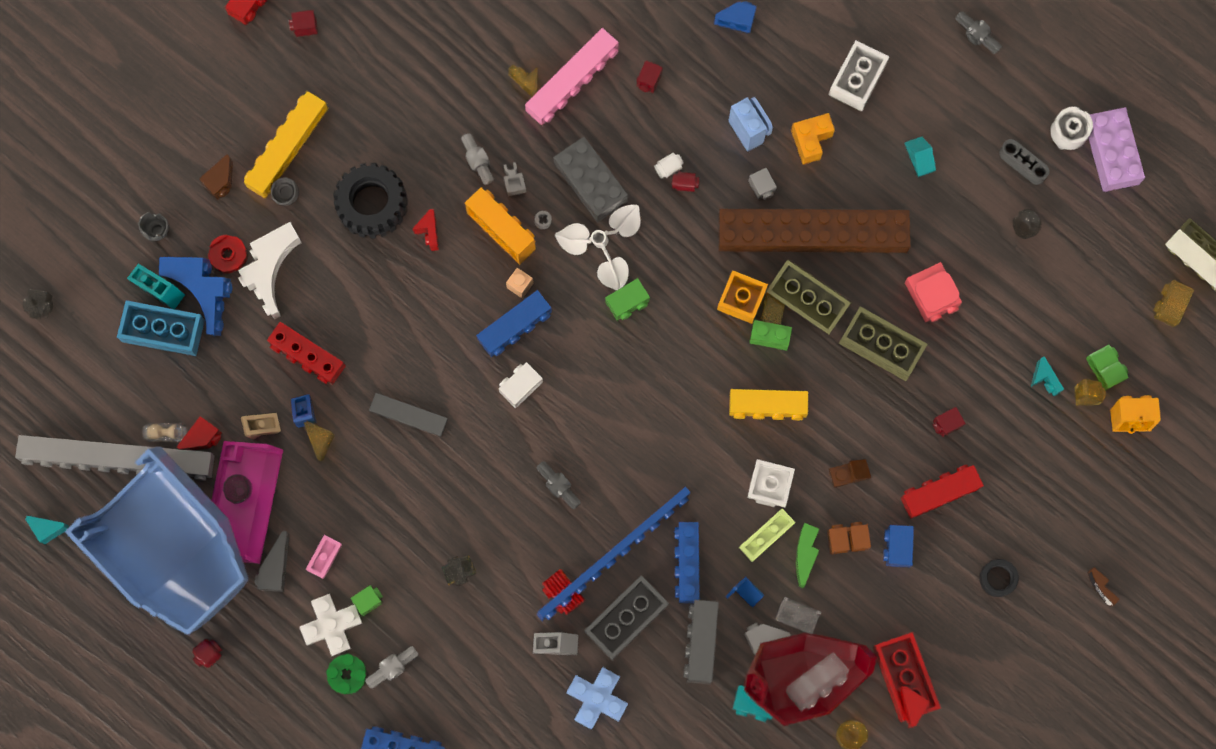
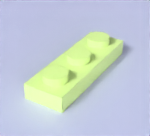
M782 508L745 541L739 549L753 562L795 524V521Z

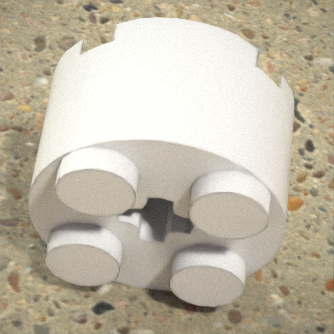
M1077 107L1065 108L1058 114L1051 125V137L1060 149H1077L1090 136L1093 128L1092 119L1086 111L1084 112Z

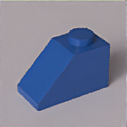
M737 2L717 13L714 24L750 33L756 6L750 2Z

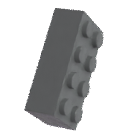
M582 137L553 157L554 165L597 223L628 202V194L585 137Z
M641 575L585 630V633L613 661L668 607L669 603Z
M694 600L693 605L690 604L688 618H692V623L687 626V638H690V644H687L685 649V658L689 659L688 664L684 665L683 677L687 678L689 683H712L718 602Z

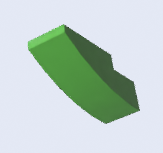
M806 523L802 526L796 550L797 579L801 588L805 586L819 552L818 549L812 547L819 529Z

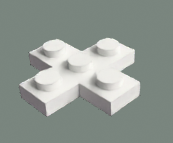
M330 594L312 600L311 603L318 619L300 626L306 645L308 646L325 639L332 656L350 650L351 647L344 631L362 624L356 606L352 605L336 611Z

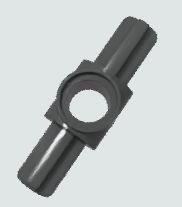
M963 11L957 15L956 20L967 29L966 36L970 42L975 45L983 44L994 54L999 52L1002 46L990 36L991 29L987 23L982 20L974 21Z
M545 461L536 467L547 480L546 487L556 498L562 497L572 509L580 505L581 501L570 490L571 483L561 472L555 473Z

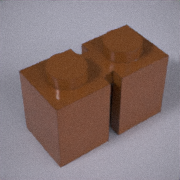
M862 522L851 523L850 527H843V524L831 526L832 529L827 531L830 555L848 553L850 551L848 532L851 552L864 551L871 548L868 524L862 525Z

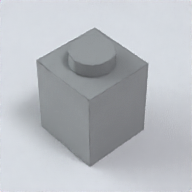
M767 168L749 176L748 182L758 200L763 198L767 200L774 196L777 187Z

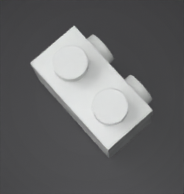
M527 362L516 367L513 371L515 374L510 378L506 377L499 384V392L515 409L543 383V378Z

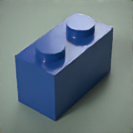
M890 525L884 531V541L887 542V549L883 551V561H886V566L908 568L912 566L914 526Z

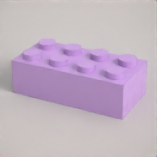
M1126 107L1090 114L1093 128L1088 138L1103 192L1139 185L1145 179Z

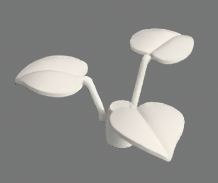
M627 205L614 211L609 219V225L615 229L614 231L604 232L596 230L589 237L588 229L582 224L575 223L555 233V237L560 246L573 255L585 253L587 243L591 242L596 247L602 248L608 262H603L599 266L597 271L598 278L605 286L619 290L625 286L628 280L629 268L621 257L611 260L605 248L608 244L607 235L616 234L618 231L624 237L636 234L641 223L639 206Z

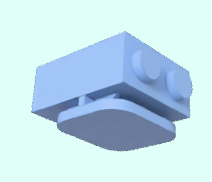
M747 97L731 106L729 123L747 152L763 144L765 135L769 136L772 133L773 127L758 100L752 97L749 101Z

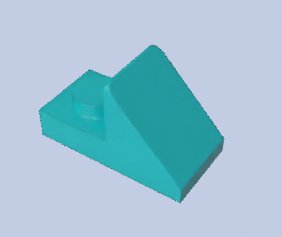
M1044 356L1037 362L1031 387L1044 380L1046 390L1052 393L1053 396H1056L1064 388Z

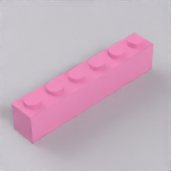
M602 28L525 104L526 112L541 125L545 122H550L555 115L554 113L558 109H563L567 104V100L571 96H576L580 91V87L584 83H589L593 78V74L596 71H601L609 58L612 59L619 51V42Z

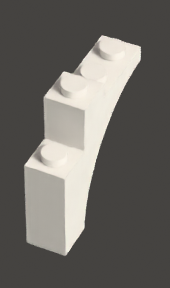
M290 222L251 242L252 250H250V253L256 261L238 270L241 275L238 279L243 288L247 286L250 291L254 289L258 299H263L265 303L262 307L267 316L272 315L274 319L281 316L275 300V280L279 267L291 250L301 243Z

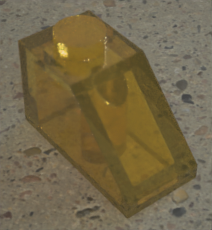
M1083 379L1074 387L1076 406L1100 405L1106 397L1105 388H1102V382Z

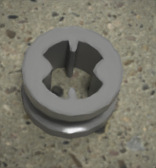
M546 211L538 212L534 221L537 228H548L552 220L551 215ZM540 216H542V218L543 216L547 217L546 224L544 222L543 224L539 223Z

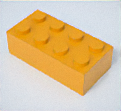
M481 187L465 202L467 214L520 265L536 250L535 236L529 229L525 230L522 228L520 220L516 216L511 217L507 213L508 209L502 203L498 204L494 200V195L489 190L485 191Z

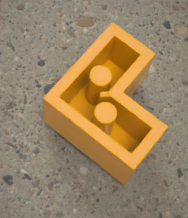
M829 113L793 123L791 132L802 164L820 160L823 152L819 141L833 137L835 129Z

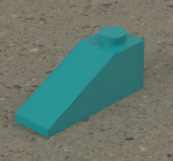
M137 264L127 278L174 310L185 296L173 284L140 264Z

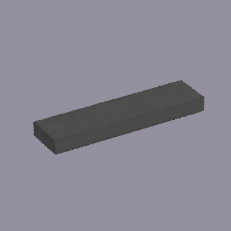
M375 393L369 408V412L442 437L448 421L446 417Z

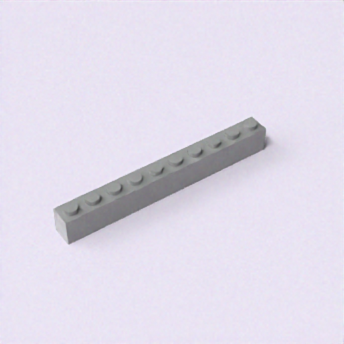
M19 435L15 458L24 465H33V462L40 463V466L52 467V464L60 465V468L65 469L79 466L80 470L89 471L91 468H98V471L110 472V469H113L121 474H129V471H135L138 474L146 464L136 465L134 462L149 448L155 447ZM163 448L188 476L194 477V480L206 481V478H212L215 455L211 452Z

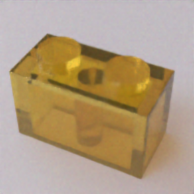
M1175 280L1165 284L1161 292L1163 295L1162 300H1158L1153 311L1156 313L1153 318L1172 327L1177 326L1183 317L1194 289Z

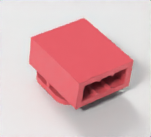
M941 262L908 277L904 282L925 322L930 320L935 322L942 318V314L947 312L952 314L959 310L958 307L962 303L959 291Z

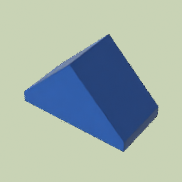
M310 394L291 399L293 422L298 428L317 423Z

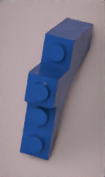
M160 257L159 276L174 279L186 286L201 305L206 321V334L221 336V331L223 330L222 312L224 311V302L222 300L223 298H230V293L232 292L231 279L209 277L212 266L210 260L206 258Z

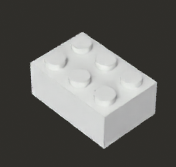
M855 41L831 86L829 96L862 111L888 62L889 56Z

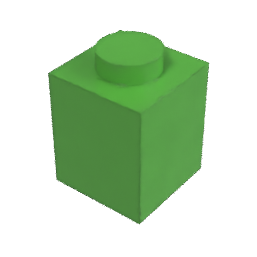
M371 585L350 598L362 616L383 604L380 600L383 598L377 587L373 589Z

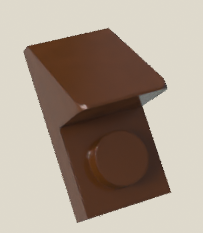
M866 459L849 461L848 464L829 468L834 488L871 478Z

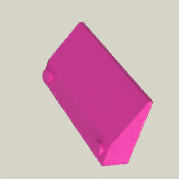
M224 441L212 502L228 517L243 562L260 564L283 449L269 444Z

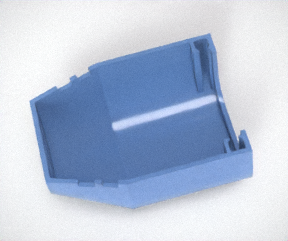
M162 447L149 448L134 462L136 465L146 464L144 468L107 505L92 515L78 518L65 533L134 606L149 611L154 617L158 616L167 621V624L189 635L203 626L226 606L245 586L249 578L228 517Z

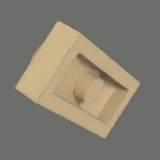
M277 413L241 417L245 436L252 440L260 435L277 434L281 431Z

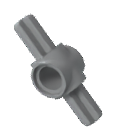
M470 133L465 134L461 137V140L467 150L465 157L472 171L478 172L485 185L490 184L494 181V178L487 167L490 163L484 149L477 147Z
M411 646L398 656L395 654L388 656L379 664L380 669L366 679V683L372 689L385 679L390 681L395 679L405 671L404 665L418 656V652Z

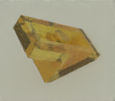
M514 64L508 69L509 76L531 97L538 92V68H535L528 76L521 67L517 68Z

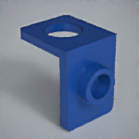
M745 577L725 597L728 599L736 591L751 607H754L764 595Z

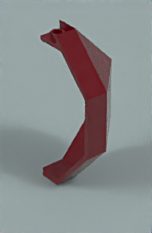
M807 632L760 643L747 673L744 692L783 726L830 714L874 672L877 656L866 645Z

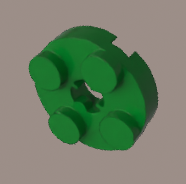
M350 654L336 657L329 664L326 671L329 685L338 693H356L364 686L367 670L365 664L358 657ZM345 669L347 671L348 669L352 671V673L350 674L351 678L349 680H347V678H345V680L342 678L343 670Z

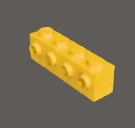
M730 390L729 416H734L735 419H745V416H753V419L759 420L765 419V417H772L773 420H783L784 417H792V420L799 421L808 415V391Z

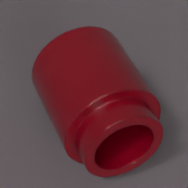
M673 173L672 188L677 189V191L695 192V188H699L700 177H696V173Z

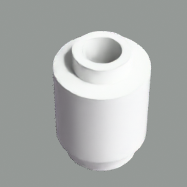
M671 153L659 160L658 164L654 165L660 178H667L681 170L684 163L679 154Z

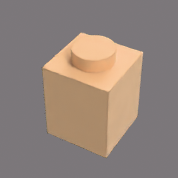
M516 268L506 282L507 289L523 299L533 285V278L519 268Z

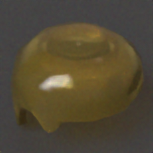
M857 720L843 722L836 731V739L840 746L845 749H860L868 741L867 728Z

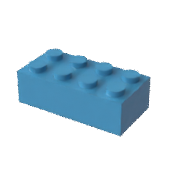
M126 301L117 338L123 343L197 356L205 319L201 314Z

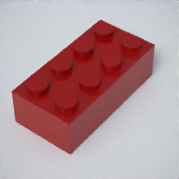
M913 632L872 647L877 656L879 667L900 722L906 721L899 690L901 687H908L930 702L923 714L941 708Z

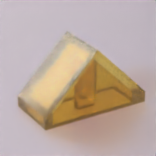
M308 421L304 422L316 458L322 461L335 435L331 431Z

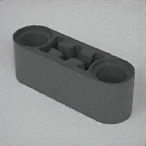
M1009 139L1004 142L999 151L1000 157L1033 184H1042L1049 175L1048 166L1017 141ZM1005 148H1011L1014 153H1008ZM1035 171H1040L1043 177L1037 176Z

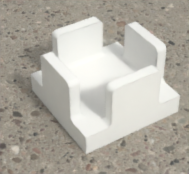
M757 459L747 498L754 499L756 503L775 507V505L786 507L795 469Z

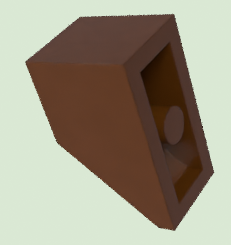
M226 154L199 178L202 185L217 200L220 197H225L232 187L233 162L230 156Z

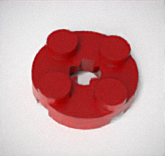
M222 235L214 239L210 244L208 258L216 270L228 274L239 270L247 261V250L238 237ZM225 250H232L231 257H223Z

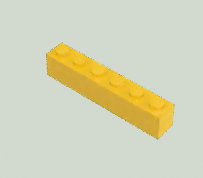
M308 91L305 95L300 96L296 108L288 113L287 121L284 125L279 126L275 138L267 143L266 151L256 159L252 171L249 170L246 173L244 183L247 188L263 198H267L271 192L272 184L283 175L328 110L325 101Z

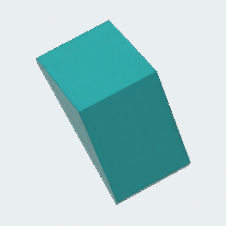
M923 137L904 143L918 177L936 171L932 147Z
M26 516L25 519L38 541L44 545L69 528V525L62 522Z

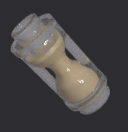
M149 423L143 426V439L148 440V442H181L188 433V427L184 426V423Z

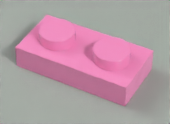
M324 535L305 570L324 579L342 544Z

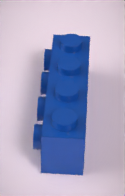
M537 290L477 334V340L490 357L498 356L505 351L504 347L508 344H515L523 333L531 332L539 321H546L551 316V306Z
M679 522L678 527H675V539H678V547H675V559H678V566H675V578H679V586H675V598H679V603H694V600H699V522Z
M372 726V730L366 729L361 748L445 749V747H441V742L430 740L428 744L422 742V738L412 735L410 739L403 738V733L391 731V734L383 733V728Z

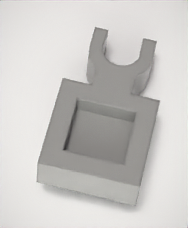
M516 162L513 163V170H508L507 165H504V171L507 176L503 178L508 196L526 193L522 173L516 174Z

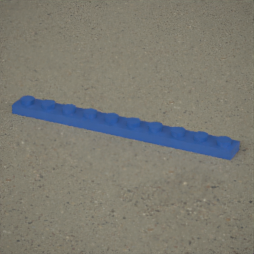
M686 487L683 488L539 610L537 616L541 621L545 618L551 619L557 613L556 609L560 605L565 607L572 600L571 596L573 594H580L587 588L585 585L587 582L597 580L602 575L600 571L605 567L607 569L611 568L617 562L615 559L619 555L625 556L631 550L630 546L633 543L639 544L646 537L644 534L647 531L653 532L660 526V520L663 518L667 520L675 513L673 509L678 505L680 508L689 501L687 497L691 492Z

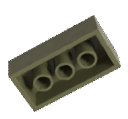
M861 306L839 343L904 381L909 378L927 346V343Z

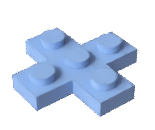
M603 667L594 684L575 676L567 694L584 702L575 721L592 730L602 712L619 722L628 703L611 695L620 676Z

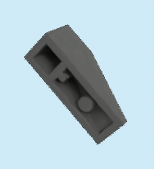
M282 531L261 565L259 574L255 576V585L258 586L257 589L260 591L284 592L290 535L287 531Z

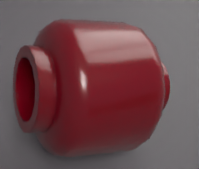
M204 639L193 648L194 657L192 659L199 667L203 665L206 668H210L222 657V648L214 639Z

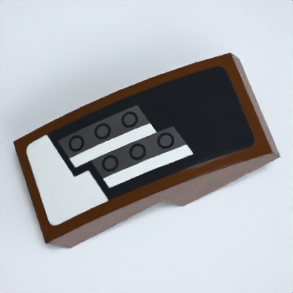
M1095 567L1089 569L1087 572L1089 579L1098 595L1108 606H1114L1120 599L1105 587L1109 579Z

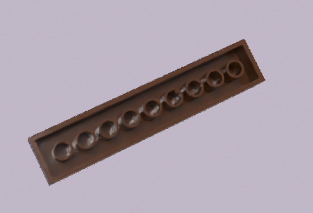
M720 209L718 215L719 252L907 253L910 248L909 210Z

